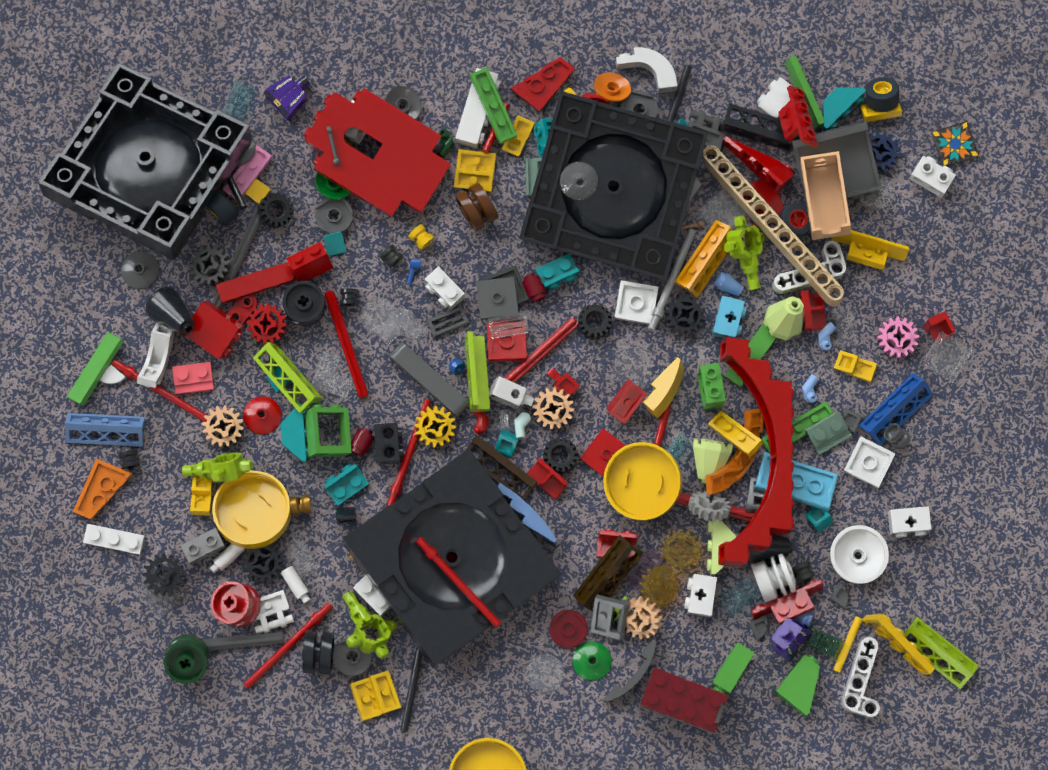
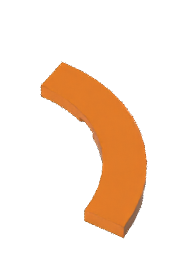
M760 409L745 410L744 428L760 438V433L763 431V417ZM737 449L731 460L723 468L712 474L705 475L707 495L720 493L730 488L734 482L739 481L751 466L757 451L749 457Z

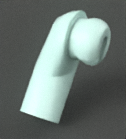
M526 412L521 413L514 421L517 439L526 437L525 427L531 420L530 415Z

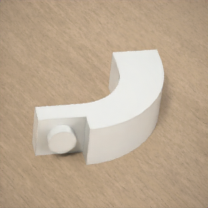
M635 47L633 55L624 53L616 57V70L632 67H642L649 70L656 80L658 93L677 90L674 69L669 61L660 53L648 48Z
M156 323L151 332L148 355L138 375L137 384L156 388L157 384L160 385L172 349L173 330Z

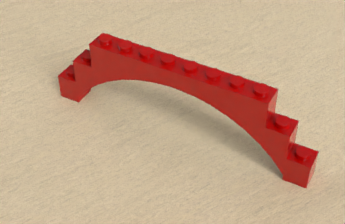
M727 337L720 343V361L725 362L736 372L754 397L766 426L770 449L769 478L758 510L746 528L731 542L725 541L718 546V565L741 568L749 561V550L764 551L771 545V534L785 535L794 526V519L792 518L794 500L792 499L794 488L792 472L794 470V463L792 462L794 445L792 444L794 426L792 425V417L794 415L792 399L794 390L792 389V382L771 379L772 368H770V361L749 358L751 354L749 340Z

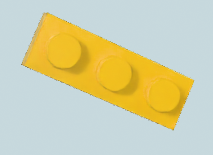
M720 411L708 423L712 430L749 457L763 445L761 439L723 411Z

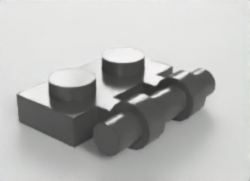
M691 110L689 117L694 118L695 122L689 121L687 126L709 132L704 148L712 145L720 150L724 133L718 131V128L721 127L723 121L719 117L705 115V112ZM703 122L710 124L711 128L703 126Z

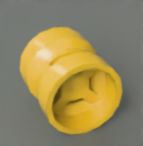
M422 224L413 229L408 236L411 241H416L417 247L421 251L427 248L435 239L431 233L426 232V228Z

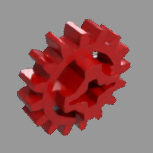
M267 303L266 307L263 304H259L260 309L252 308L255 313L248 314L251 320L246 321L251 326L247 331L253 332L250 337H257L256 342L261 343L263 340L264 344L269 342V340L271 343H276L275 338L282 340L280 334H286L287 332L283 329L289 326V324L284 323V320L288 319L287 316H282L284 310H278V305L272 307L271 303ZM273 313L277 315L279 321L275 320ZM264 322H271L270 325L264 326ZM256 327L261 329V334L257 331Z

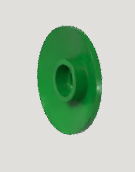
M319 173L316 174V188L326 198L341 200L349 195L350 192Z
M583 643L576 649L573 655V667L576 673L583 679L590 681L599 680L611 668L612 659L610 652L601 643ZM590 657H594L596 659L595 664L589 663Z

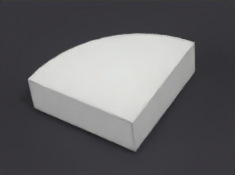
M110 365L100 381L105 384H116L122 382L126 377Z

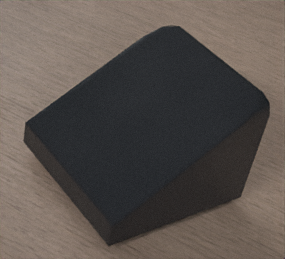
M355 507L336 509V521L338 523L355 522Z

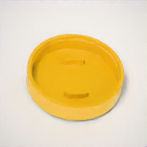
M638 442L621 448L611 457L604 472L603 485L608 501L620 514L635 520H651L666 514L676 504L682 489V473L676 459L667 450L655 444Z
M249 471L239 479L225 481L216 492L212 506L213 518L221 535L231 544L245 549L262 548L279 539L289 525L292 512L290 499L283 484L274 476L262 471Z
M481 738L463 746L454 756L449 770H526V766L520 754L508 743L494 738Z

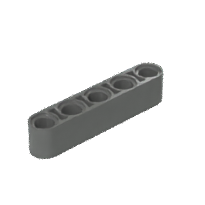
M403 342L389 355V358L456 418L470 405L469 401Z

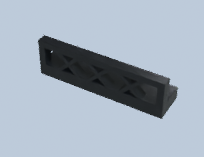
M728 104L725 119L721 123V131L791 152L793 150L792 142L785 140L780 118L734 104ZM731 110L737 111L742 118L738 120L730 118ZM751 116L756 117L759 124L752 125L747 118ZM773 122L777 129L771 131L765 124Z

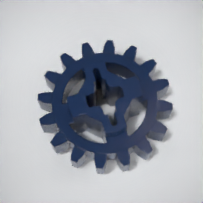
M876 131L875 136L869 133L876 167L880 168L881 172H884L885 167L890 170L892 168L891 164L896 165V159L900 158V154L897 152L900 151L901 147H896L898 140L893 141L892 134L889 137L886 136V131L882 135H880L879 131ZM879 140V142L876 144L872 143L873 141ZM878 148L882 149V154H878ZM884 159H890L887 162L881 163Z

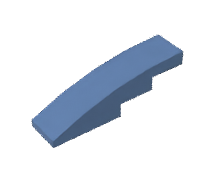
M500 483L498 488L505 498L511 500L510 507L512 510L524 517L522 520L523 525L555 544L556 537L534 509L516 493Z

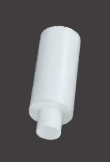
M231 544L213 560L214 564L210 569L213 573H216L219 569L223 571L245 549Z
M290 566L282 571L281 575L297 599L301 598L304 604L310 601L307 595L309 591L294 567Z

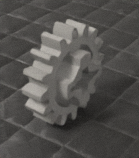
M706 490L703 493L697 491L696 494H692L688 504L689 510L693 511V515H699V519L703 517L706 521L712 519L713 522H716V519L719 521H723V518L727 519L731 510L730 502H727L726 497L721 498V494L707 495Z

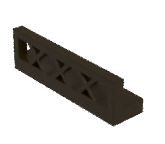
M475 435L471 440L472 443L466 450H472L474 446L480 449L482 458L477 459L483 462V468L489 476L525 500L537 485V481L479 436ZM493 459L496 462L497 470L489 471L486 469L484 460ZM508 471L511 473L512 481L503 482L500 479V472ZM524 483L529 488L521 496L516 492L515 484Z
M619 535L573 596L582 606L593 611L594 606L591 603L596 595L610 597L644 552L632 545L625 537ZM632 550L636 552L632 558L627 559ZM622 567V571L615 575L618 568ZM611 582V585L608 587V589L604 590V586L607 583Z

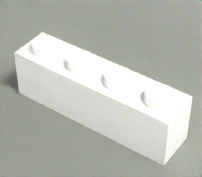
M490 72L494 84L499 91L501 81L498 80V74ZM472 83L455 141L458 144L477 149L479 144H483L485 133L482 132L484 126L488 127L489 119Z

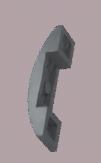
M654 639L640 654L646 661L622 689L615 684L603 699L605 703L624 695L642 678L655 652L656 641Z

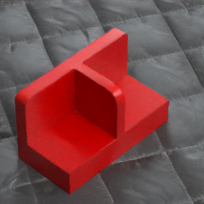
M801 291L799 299L804 305V332L822 330L826 326L824 312L826 307L823 304V298L817 292Z
M946 311L929 318L923 325L925 332L930 331L935 342L947 340L956 332Z
M628 378L606 409L609 414L625 424L648 393Z
M541 458L527 472L530 477L537 481V485L554 500L568 486V482Z

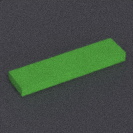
M795 55L791 56L785 62V66L794 86L800 88L805 94L812 126L815 131L823 126L824 118Z
M486 67L471 73L469 77L499 144L516 138L518 135L488 68Z
M764 323L749 342V347L751 348L749 358L761 360L777 338L771 336L769 333L770 329ZM731 368L724 376L739 388L744 383Z
M109 332L106 333L67 396L69 399L82 406L85 405L124 341Z
M827 401L792 421L794 426L792 443L807 435L805 429L833 414ZM767 435L761 440L766 451L770 453Z

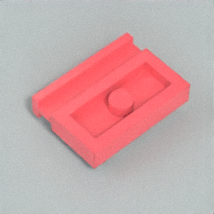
M211 362L172 367L176 395L214 390Z

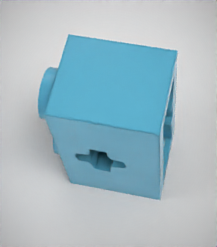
M726 296L721 297L712 336L724 339L727 337H740L742 325H739L740 318L745 317L747 307H743L744 301ZM729 315H732L733 320L731 323L728 322Z

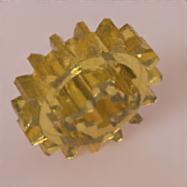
M680 529L678 534L673 530L672 536L669 534L665 536L668 541L663 540L661 542L665 547L660 548V552L665 553L661 559L668 560L665 564L666 566L672 564V570L679 567V571L682 572L683 567L690 570V564L693 566L697 565L695 559L700 560L701 556L698 553L703 551V549L698 548L701 541H695L697 535L691 537L690 530L684 534L683 529ZM677 538V543L669 546L670 542ZM685 539L689 540L693 546H689ZM680 544L682 548L686 550L684 551L682 557L680 551H677V549L680 547ZM693 554V557L685 562V557ZM670 555H673L677 559V562L674 561L670 557Z
M662 565L660 567L654 566L653 570L647 569L648 575H642L643 579H645L644 582H639L643 586V589H640L639 592L645 594L642 597L643 600L649 598V603L655 602L656 608L660 606L666 608L667 603L672 605V598L678 599L676 592L681 591V589L677 588V585L681 583V581L676 580L678 574L673 573V569Z

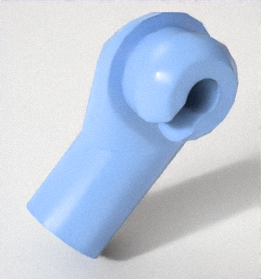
M831 322L818 334L819 347L825 351L831 348L830 335L837 329Z
M813 374L802 386L803 397L808 403H814L817 400L813 387L819 379Z

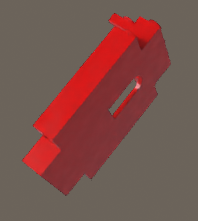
M365 88L362 91L358 90L352 99L355 101L354 103L336 92H333L332 96L328 94L323 102L325 105L322 112L318 110L313 118L316 122L312 128L308 126L303 134L306 137L304 143L308 144L311 150L322 153V156L318 154L313 162V165H315L314 171L392 218L401 202L421 214L451 163L432 152L441 135ZM327 126H331L337 157L340 159L339 165L333 164L334 157ZM349 128H357L382 143L373 160L345 142L344 134Z

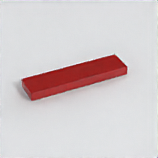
M286 262L216 284V289L223 304L293 282L294 276L289 263Z

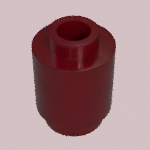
M532 273L524 277L525 280L522 284L528 298L533 303L547 297L545 294L547 291L540 275Z
M364 427L361 430L357 429L351 441L352 453L360 457L367 454L375 438L371 430Z

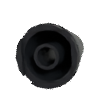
M160 288L154 297L152 295L149 297L145 311L151 320L180 335H187L193 331L195 322L179 293L174 288Z
M742 526L740 528L739 534L746 528V526ZM771 534V545L764 551L749 550L750 558L746 564L771 560V557L778 559V555L782 553L784 557H788L789 553H792L793 544L788 537Z

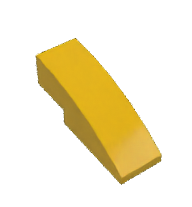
M678 357L651 383L654 391L643 401L646 409L657 419L673 400L683 378L685 367Z

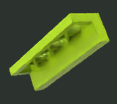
M467 332L464 340L470 412L490 411L484 336H473V332Z
M267 342L253 357L299 413H303L312 403L318 404L323 399L276 343ZM266 352L270 355V364H264L260 359ZM274 366H280L282 378L275 377ZM286 380H291L294 383L293 391H287L285 388ZM298 394H303L308 399L302 406L297 402Z
M918 617L913 620L909 628L904 632L905 638L909 633L917 638L918 643L914 644L918 647V651L928 657L935 670L959 689L974 675L979 666ZM923 647H929L933 655L924 653ZM938 659H944L948 662V667L939 665ZM954 672L962 673L965 678L959 681L954 677Z

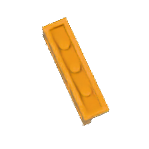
M715 220L675 280L678 286L688 290L694 298L699 297L727 255L724 245L727 242L728 231L733 229L731 226Z

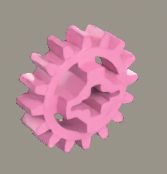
M899 316L896 317L895 321L889 318L888 324L883 322V328L878 330L881 334L877 336V340H881L878 346L885 348L883 353L890 352L889 357H892L893 354H896L897 359L900 358L901 354L907 357V351L912 353L914 351L913 347L918 345L914 341L919 338V335L914 334L918 329H912L913 322L907 324V318H904L902 321H900ZM890 327H894L893 332L886 333ZM896 334H898L899 337H902L900 341H898L897 338H894ZM887 342L893 345L894 348L890 347ZM904 342H910L906 348L902 349Z

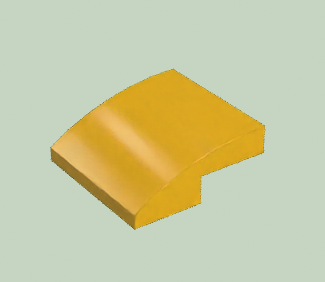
M458 149L454 187L469 189L471 185L478 182L485 191H492L496 153L485 154L480 151Z
M389 670L349 684L361 721L401 708Z

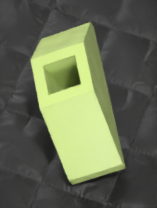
M716 519V522L708 521V532H711V540H708L707 551L711 552V559H707V571H710V576H714L724 567L718 565V546L725 541L731 542L736 538V535L718 519Z

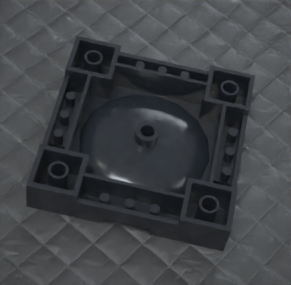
M118 63L99 91L100 97L62 153H57L38 181L44 197L90 220L94 218L124 233L125 237L175 261L204 216L203 211L221 184L224 185L252 142L250 126L218 110L215 112L153 83L151 78Z
M560 91L519 239L667 280L709 132ZM611 181L619 183V189L615 192L610 191L608 188Z
M470 449L343 537L341 542L362 572L366 574L433 669L493 624L433 560L428 559L425 555L426 552L416 543L420 537L439 552L438 555L499 620L561 575L536 538L523 525L504 499L503 493ZM453 554L456 557V562H448L446 555Z

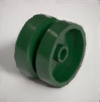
M179 635L167 647L163 662L165 672L178 683H194L206 671L209 658L208 647L202 639L195 635Z

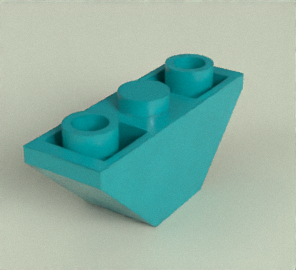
M836 88L822 103V115L824 118L822 132L835 129L839 124L837 121L841 117L845 119L852 112L850 108L854 104L858 106L865 99L864 94L866 90L864 88Z
M294 408L280 424L282 445L305 464L307 463V458H311L308 456V447H306L305 411L299 413Z

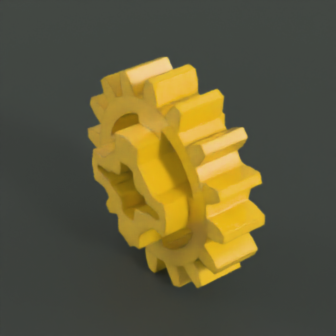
M434 406L433 410L427 407L426 413L424 411L420 412L421 418H415L419 422L414 425V428L418 429L415 435L421 436L419 442L426 441L425 446L432 443V447L435 448L438 443L442 447L444 446L443 441L450 442L448 436H454L451 430L456 429V426L451 425V423L455 419H449L451 412L445 414L444 407L440 411L437 406ZM434 414L440 415L444 419L440 420ZM427 417L428 423L426 426L422 427V423L424 419ZM432 422H434L435 425L442 424L437 429V431L435 429H429L433 425ZM447 426V432L443 437L442 430ZM426 434L434 436V439L427 437Z

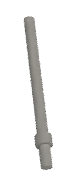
M689 229L658 305L653 309L651 314L653 317L648 326L649 331L655 332L659 320L662 319L665 313V305L696 234L694 229Z

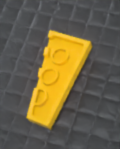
M873 614L866 615L863 618L862 622L866 625L868 623L872 624L876 628L874 632L879 637L882 636L890 640L889 646L900 653L903 652V658L921 674H931L935 668L931 665V660L918 651V647L904 637L905 634L902 630L892 625V620L887 615Z

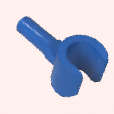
M412 259L410 261V271L406 284L411 285L414 269H421L420 259Z

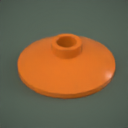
M603 73L594 81L595 92L603 96L607 101L621 102L630 95V83L619 74Z

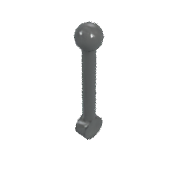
M327 126L334 157L333 164L339 165L340 159L337 157L331 126Z

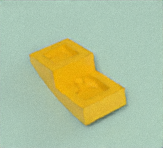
M517 115L513 126L518 136L505 142L502 150L520 157L535 122Z
M840 350L834 369L872 383L878 365L877 363L861 359L857 355Z
M193 476L191 515L210 516L212 478L204 479L203 477Z

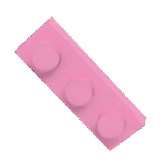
M256 145V151L252 159L245 165L240 166L233 175L242 196L245 195L253 181L257 179L273 158L272 155ZM227 183L223 192L235 199Z

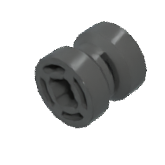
M896 423L889 425L884 431V438L897 449L905 448L910 442L911 437L909 433L902 430Z

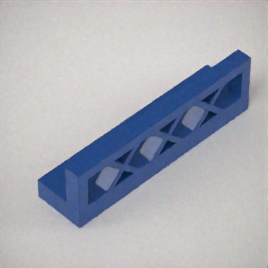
M912 373L859 426L871 436L877 445L881 446L886 441L884 433L880 438L876 434L881 429L885 431L891 425V420L894 416H898L895 423L901 427L934 394L924 379ZM924 389L926 393L921 398H918L919 392ZM908 403H911L910 409L908 411H904L905 406Z

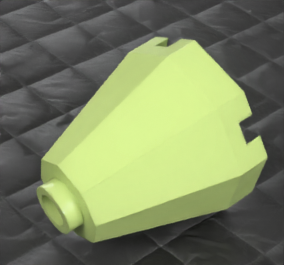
M792 296L776 302L767 308L763 323L770 329L769 333L771 336L787 341L801 333L804 323V305L799 298Z
M694 438L693 451L697 477L701 479V483L706 484L705 475L712 474L725 466L732 452L731 443H728V447H726L724 442L701 439V442H698V438Z

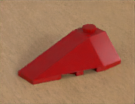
M727 136L723 139L722 144L777 194L793 179V169L788 164H783L781 161Z

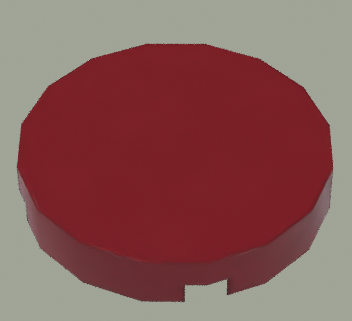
M562 610L551 619L549 631L553 642L560 647L568 649L579 646L586 639L588 626L584 616L579 612Z

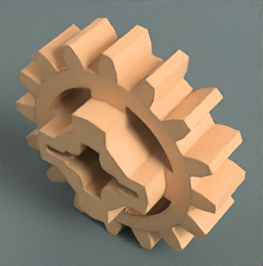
M554 387L553 391L546 388V394L541 391L539 392L541 398L536 397L534 399L538 403L532 406L537 409L533 415H539L537 422L544 421L543 427L550 424V429H553L556 424L558 428H561V422L566 425L568 423L566 418L571 419L573 417L570 412L574 411L575 408L570 407V405L574 401L568 400L570 394L564 395V389L557 392V387ZM554 395L559 396L564 401L556 400ZM546 398L547 403L545 407L541 408V404ZM551 403H553L554 406L562 405L558 409H556V413H554L553 410H547L550 406H552ZM566 408L565 415L561 418L560 412ZM544 415L551 416L553 420L547 419Z
M224 405L223 410L216 406L215 412L210 409V416H204L207 422H202V426L206 427V429L202 430V433H208L206 440L212 439V445L218 442L219 447H222L223 443L229 447L230 441L236 443L235 437L241 438V434L238 431H242L244 428L239 426L243 419H237L240 414L239 412L233 414L234 408L228 411L226 405ZM223 414L231 416L233 420L224 418ZM216 416L217 421L214 425L210 426L211 420ZM220 422L228 424L225 431L217 428L220 426ZM236 427L233 435L229 437L228 432L230 429ZM212 433L220 434L222 439L216 438Z
M640 596L637 600L635 597L630 600V608L627 610L625 626L628 628L626 633L633 632L632 637L639 635L640 639L644 636L650 638L662 625L660 623L662 616L658 615L661 610L655 609L656 603L650 604L649 598L643 601L642 596Z

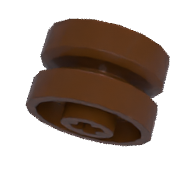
M476 182L469 187L470 196L464 191L455 195V200L462 215L474 231L484 227L483 218L490 223L499 218L486 191Z

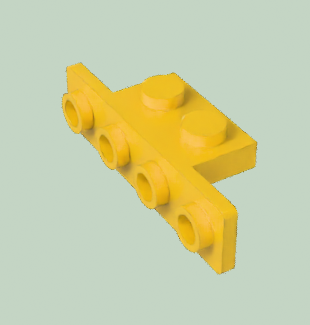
M851 230L849 235L832 237L833 241L850 245L846 260L880 270L884 269L887 257L905 261L909 252L908 246Z

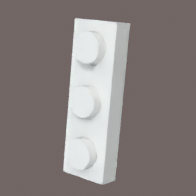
M87 524L83 543L141 555L145 536Z

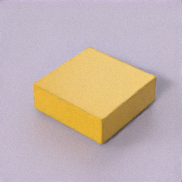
M255 179L245 192V195L260 204L261 199L269 195L272 190L258 179Z

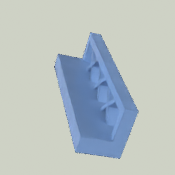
M68 413L65 421L66 443L143 447L145 417ZM70 430H77L82 435L71 437ZM97 431L101 436L93 438L89 433ZM116 432L120 437L112 439L108 434ZM138 433L139 440H131L127 435Z

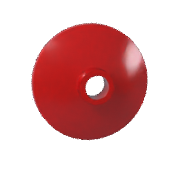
M264 396L256 397L249 401L243 412L245 425L256 434H268L274 431L279 426L282 416L281 409L276 401ZM260 411L265 412V416L262 418L258 416Z

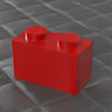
M321 242L286 258L297 282L308 281L333 269Z

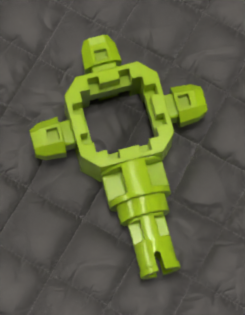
M743 215L734 218L736 229L728 231L724 250L730 253V256L734 259L740 260V268L747 275L748 289L761 288L757 276V271H759L757 254L762 252V242L765 240V234L760 232L756 226L746 227L745 217Z
M229 453L218 455L214 459L202 460L198 464L184 465L182 467V474L184 477L199 476L204 479L212 478L214 482H225L239 479L246 472L252 470L254 466L251 460L243 459L242 453Z
M353 591L345 593L342 598L349 606L350 618L356 625L353 634L346 640L348 647L355 648L359 646L360 650L364 653L369 654L375 651L379 658L387 657L389 650L386 643L391 632L397 627L395 621H384L382 616L377 614L370 615L368 608L358 602ZM368 626L378 630L377 634L380 638L376 639V641L365 638L364 630Z

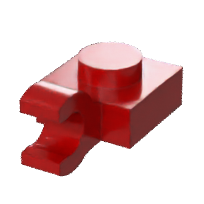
M554 368L547 372V375L556 382L553 388L557 387V392L564 389V395L570 394L571 396L580 386L567 373L561 376Z

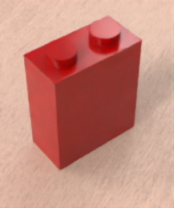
M207 300L200 304L192 316L195 322L194 329L185 336L217 359H222L224 357L227 358L233 351L232 345L235 341L238 342L245 326Z

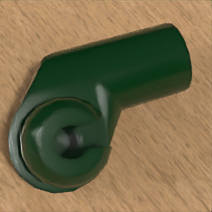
M441 129L439 134L441 135L442 146L437 151V154L445 158L453 147L454 141L450 131Z

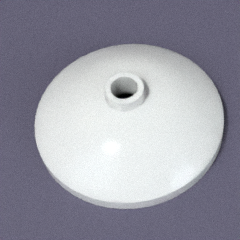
M856 525L844 529L835 537L830 549V559L834 570L840 577L852 583L863 584L875 580L884 572L888 564L889 551L886 541L880 533L873 528ZM856 552L861 554L860 559L854 557Z

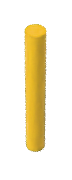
M855 616L833 668L834 671L841 672L863 619Z

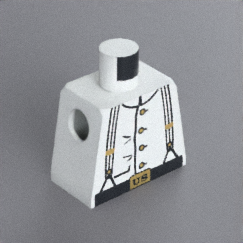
M500 376L493 380L489 391V399L515 409L520 405L530 408L534 400L533 397L525 394V387ZM511 392L515 394L516 398L511 396Z

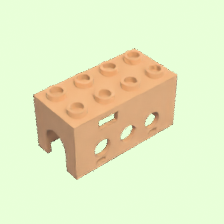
M839 151L801 157V171L812 240L849 235L851 224Z

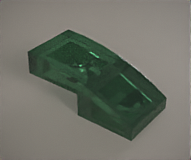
M805 625V628L812 635L804 645L837 659L844 641L813 626L808 627Z

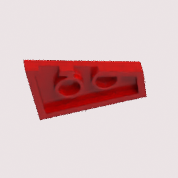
M559 57L541 68L534 75H530L518 85L511 87L510 90L540 113L574 72L575 68Z

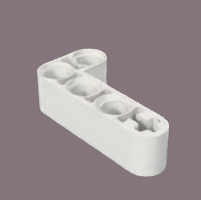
M829 241L822 249L824 262L821 264L836 280L843 276L846 264L840 245L835 241ZM831 247L835 249L836 254L830 255L826 249ZM812 265L805 267L808 270L814 269ZM832 266H839L841 268V272L835 273L832 270ZM797 269L777 275L772 284L773 290L778 294H785L810 287L811 285L806 279L803 283L796 281L795 276L801 275ZM822 278L817 280L820 284L826 282V280ZM780 280L782 283H786L783 288L782 285H778Z
M872 637L864 638L858 645L841 700L844 710L867 718L876 716L880 711L877 701L864 697L878 650V643ZM870 642V646L873 649L868 650L866 656H860V654H865L866 652L864 644ZM859 660H864L867 663L866 670L859 669ZM854 678L861 681L860 689H855L852 686ZM848 697L855 699V707H848L846 704ZM867 703H871L875 708L872 714L865 711Z

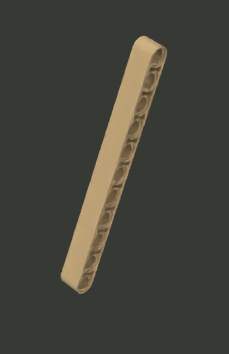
M707 146L703 151L702 157L704 166L823 300L833 307L840 305L844 295L841 285L716 146ZM714 155L716 158L708 159L706 156ZM725 168L728 171L726 173H721L719 169ZM738 182L740 185L734 187L731 185V183ZM748 195L751 196L752 199L745 200L743 197ZM757 209H762L764 213L757 214L755 211ZM774 223L777 227L770 228L768 224ZM787 237L789 241L783 242L780 238ZM800 251L801 255L795 256L792 252ZM810 264L814 269L808 270L805 268V265ZM822 278L825 279L827 283L820 284L817 280ZM835 292L839 295V297L832 298L830 296V293Z

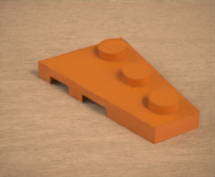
M96 459L73 512L92 520L133 474Z

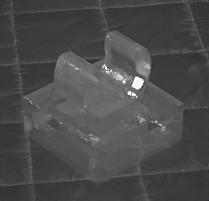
M500 410V414L494 415V418L500 419V424L495 425V428L509 432L515 431L514 421L516 419V412Z

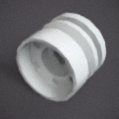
M783 553L778 555L780 564H776L774 557H771L772 567L768 568L764 560L751 565L765 603L777 599L776 589L780 588L784 596L787 595L785 588L787 585H789L792 593L797 591L795 576L790 563L786 560Z

